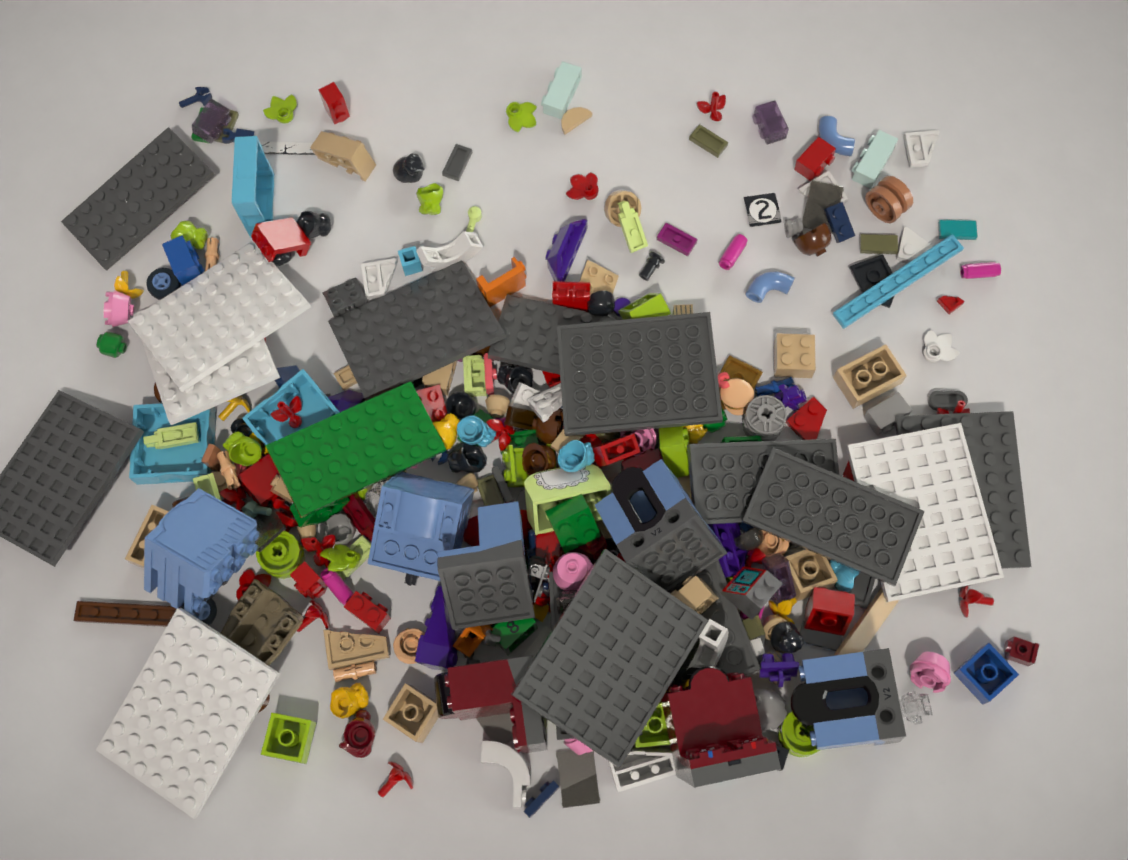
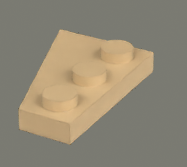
M323 630L329 670L348 667L351 664L358 665L390 658L386 636Z

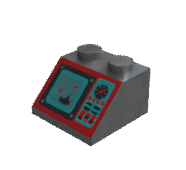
M743 566L721 591V594L753 620L783 583L767 570Z

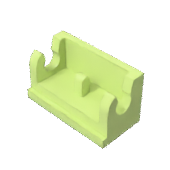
M481 355L464 357L465 393L472 397L487 396L484 359H482Z

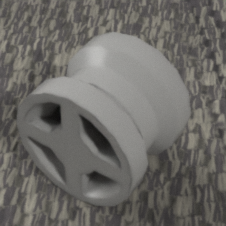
M796 218L795 221L785 220L784 227L787 238H791L793 235L798 237L803 235L801 218Z

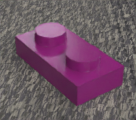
M665 223L657 236L658 241L686 256H689L698 240L668 223Z

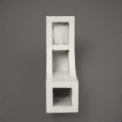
M463 231L453 242L438 248L420 246L416 252L423 266H429L431 271L436 272L461 260L463 263L468 261L483 248V245L476 233Z
M709 619L699 636V647L681 679L682 682L691 686L694 675L699 671L716 667L728 639L729 632L727 628Z
M481 741V763L498 764L505 767L511 773L513 778V808H522V803H526V790H522V786H531L529 771L524 760L514 749L503 743Z

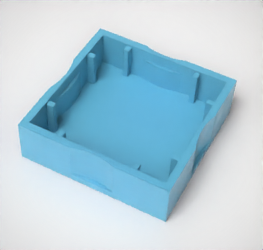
M257 136L235 137L231 203L250 238L255 224L273 221L275 174Z
M302 369L283 384L274 395L262 401L242 419L257 438L267 445L340 412L307 372ZM294 397H300L302 409L300 412L295 413V415L302 418L300 427H290V418L285 422H279L271 417L270 414L279 409L277 404L280 401H283L289 407V403Z
M163 404L134 405L132 425L144 431L131 451L129 478L134 483L141 485L193 482L192 478L214 472L201 460L209 444L215 445V407L171 426ZM194 422L198 425L199 443L166 449L147 448L144 445L143 437L154 435L157 429Z

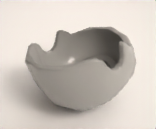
M342 513L334 514L327 520L328 528L325 534L326 536L335 535V544H348L354 537L355 526L347 515Z

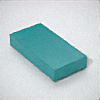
M939 220L938 222L939 239H946L952 234L957 240H976L978 237L976 221Z

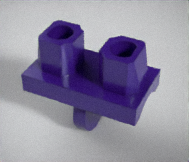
M782 384L779 386L782 392L774 395L783 403L785 408L789 407L793 411L799 410L798 404L807 402L804 390H800L797 385L787 387Z
M792 653L783 654L781 662H774V655L763 654L759 677H769V681H777L778 687H783L784 681H791V677H797L799 662H795Z

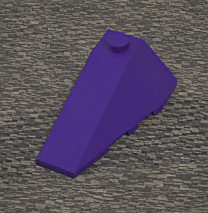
M438 586L431 604L432 615L425 621V626H427L425 635H421L418 642L415 662L430 669L448 671L447 668L455 667L458 661L457 649L453 647L456 638L455 630H452L442 586Z

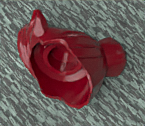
M359 710L355 713V718L345 727L344 741L339 744V748L358 758L367 757L371 753V747L375 739V728L370 721L371 715L367 710Z

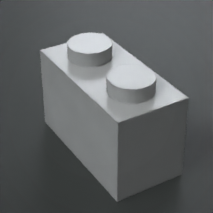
M897 392L867 410L864 418L876 435L882 432L886 434L894 428L896 416H908L912 409L901 394Z

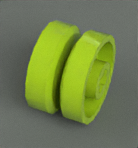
M276 530L262 537L258 543L256 557L257 562L268 574L275 578L286 579L290 578V574L305 561V552L303 546L292 534Z
M793 711L786 715L778 728V739L781 746L789 749V754L796 757H808L820 751L811 744L810 731H813V727L801 724L795 718ZM801 730H803V731L805 732V735H804V736H801V735L799 734V732H801Z

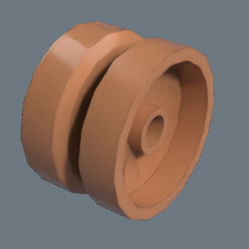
M894 176L884 177L865 196L870 211L879 220L889 224L901 217V214L910 209L914 203L909 188Z

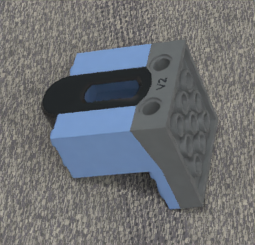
M662 459L652 464L646 470L636 466L622 470L612 481L611 494L595 504L625 562L668 593L683 584L690 576H695L727 554L718 537L702 519L682 485Z
M518 501L478 507L480 546L437 552L438 573L452 630L535 618L528 551Z
M889 648L802 660V666H799V675L801 682H805L799 684L793 690L791 695V712L799 725L813 729V731H810L812 746H816L817 750L874 743V746L899 743L906 737Z

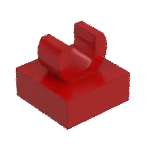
M287 511L277 512L275 519L280 521L277 530L289 532L291 527L299 526L293 514Z

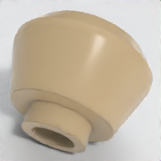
M490 395L485 400L488 413L494 418H501L505 415L510 400L502 395Z
M469 472L455 483L473 488L474 493L478 491L476 488L478 482L474 473Z
M773 614L764 619L763 629L767 640H770L771 632L777 624L787 622L784 618Z

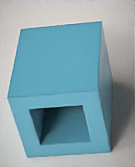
M416 246L398 251L405 276L423 271L416 252Z

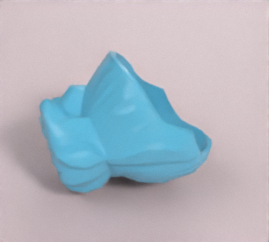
M467 416L457 425L458 437L462 442L469 445L478 444L481 447H486L496 436V431L492 430L487 423H484L477 416Z
M572 440L563 446L558 453V465L564 471L571 473L591 465L595 460L590 442L582 443L579 440Z
M830 560V565L838 579L835 587L839 591L849 592L853 588L854 579L859 572Z

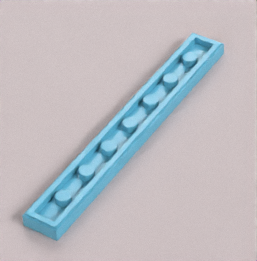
M953 234L833 312L832 315L842 328L845 329L963 251L964 247Z

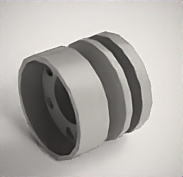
M769 395L753 399L747 407L742 422L743 431L746 436H761L762 441L776 440L786 422L787 413L785 406L776 397Z

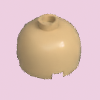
M615 191L605 201V216L609 222L617 227H621L618 219V214L621 213L618 203L621 201H628L630 208H634L635 212L638 213V217H640L641 202L630 191Z

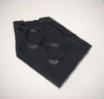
M883 254L849 266L862 293L893 274ZM894 296L881 305L890 308Z

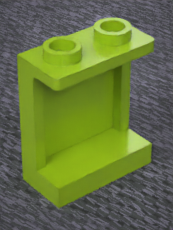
M508 445L502 453V460L506 465L504 480L507 481L508 487H525L524 482L529 475L526 474L522 466L524 448H513V445Z

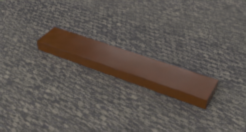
M77 601L73 621L167 627L177 609L172 606Z

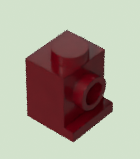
M1012 637L1005 642L1003 651L1006 653L1004 658L1025 666H1031L1035 664L1040 644ZM1019 647L1024 648L1023 653L1020 652Z

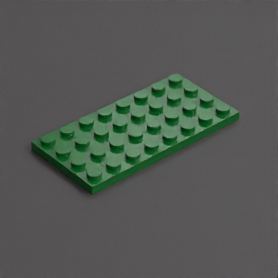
M411 381L266 445V449L301 518L446 451Z

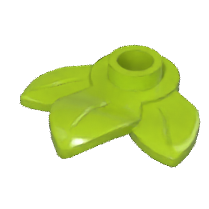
M292 94L285 101L272 96L271 107L264 109L263 112L268 119L278 120V122L283 124L292 121L294 117L293 111L297 107L296 99Z
M517 102L510 103L506 108L510 128L515 132H519L522 126L525 128L535 127L536 119L532 113L537 109V106L530 102L522 104Z
M335 544L334 548H327L320 553V556L331 561L328 571H344L347 568H355L361 560L359 553L342 544Z

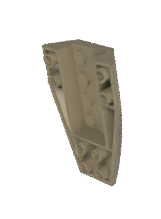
M254 579L230 612L220 634L269 666L279 656L303 623V616L283 597Z

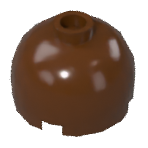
M824 223L794 240V243L803 254L809 256L816 254L818 257L827 252L825 248L830 245L831 232L827 224Z
M563 408L553 412L545 422H542L539 417L534 418L532 429L536 430V436L542 443L552 444L561 433Z

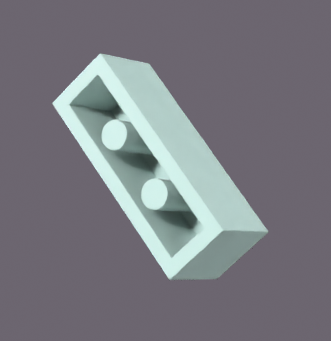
M562 61L560 67L556 68L553 82L550 81L548 93L543 96L541 101L544 114L562 119L581 81V67Z
M881 130L877 132L876 136L872 135L867 144L869 148H864L860 156L862 160L860 163L856 162L852 169L854 173L852 180L871 189L895 149L898 138Z

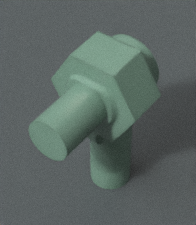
M248 501L241 508L242 512L252 519L258 514L270 516L272 513L271 508L261 507L255 501Z

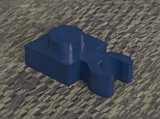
M225 128L223 129V134L229 137H222V143H235V137L254 136V131L236 128L235 133Z

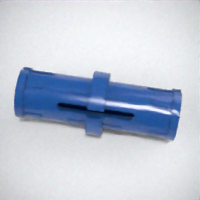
M792 377L780 381L773 380L769 384L755 387V391H757L756 396L775 395L778 392H782L779 389V386L782 384L787 387L795 386L793 384L794 380Z

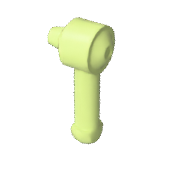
M473 206L468 210L469 223L466 232H473L476 222H479L482 218L481 210L477 206Z

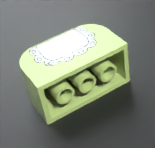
M593 464L572 473L566 472L561 468L537 472L530 475L524 482L527 519L535 535L554 531L545 513L546 510L580 494L583 495L594 520H602L595 504L611 494V486L602 470Z

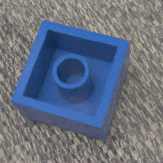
M183 235L162 244L173 273L182 286L205 272L198 260L200 258L197 251L193 248L190 240L186 241Z
M990 643L982 646L953 672L982 705L995 698L1019 675Z

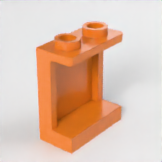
M515 257L511 258L512 270L490 283L486 281L483 275L476 278L477 287L489 307L504 300L507 294L512 295L526 286L525 266L521 261H517Z

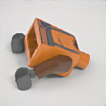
M492 624L463 628L453 647L462 652L464 657L467 658L466 665L480 663V660L473 659L475 649L484 637L485 644L488 646L496 647V642H500V635L492 633Z

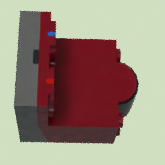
M533 655L447 668L448 672L435 675L434 687L437 714L440 719L459 718L460 720H468L510 713L511 722L514 725L512 726L514 747L517 752L524 754L547 750L543 716L511 695L533 661Z
M695 665L683 673L680 686L675 684L668 687L661 701L675 772L678 778L695 788L781 769L776 743L767 739V737H763L751 677L744 676L743 673L738 672L726 674L722 669L715 666Z

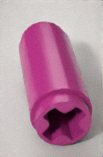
M737 234L720 258L719 265L721 268L730 270L747 245L748 240L745 236Z
M996 262L965 264L960 268L961 278L965 279L996 277L1001 274V265Z
M328 568L324 569L320 574L323 582L338 601L345 605L353 595V592L336 571H328Z

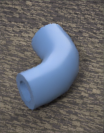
M824 116L820 118V138L836 148L835 153L852 156L855 139L846 138L838 134L837 119L835 117Z
M777 271L766 272L752 282L746 292V296L754 302L761 303L770 290H777L788 294L795 277Z

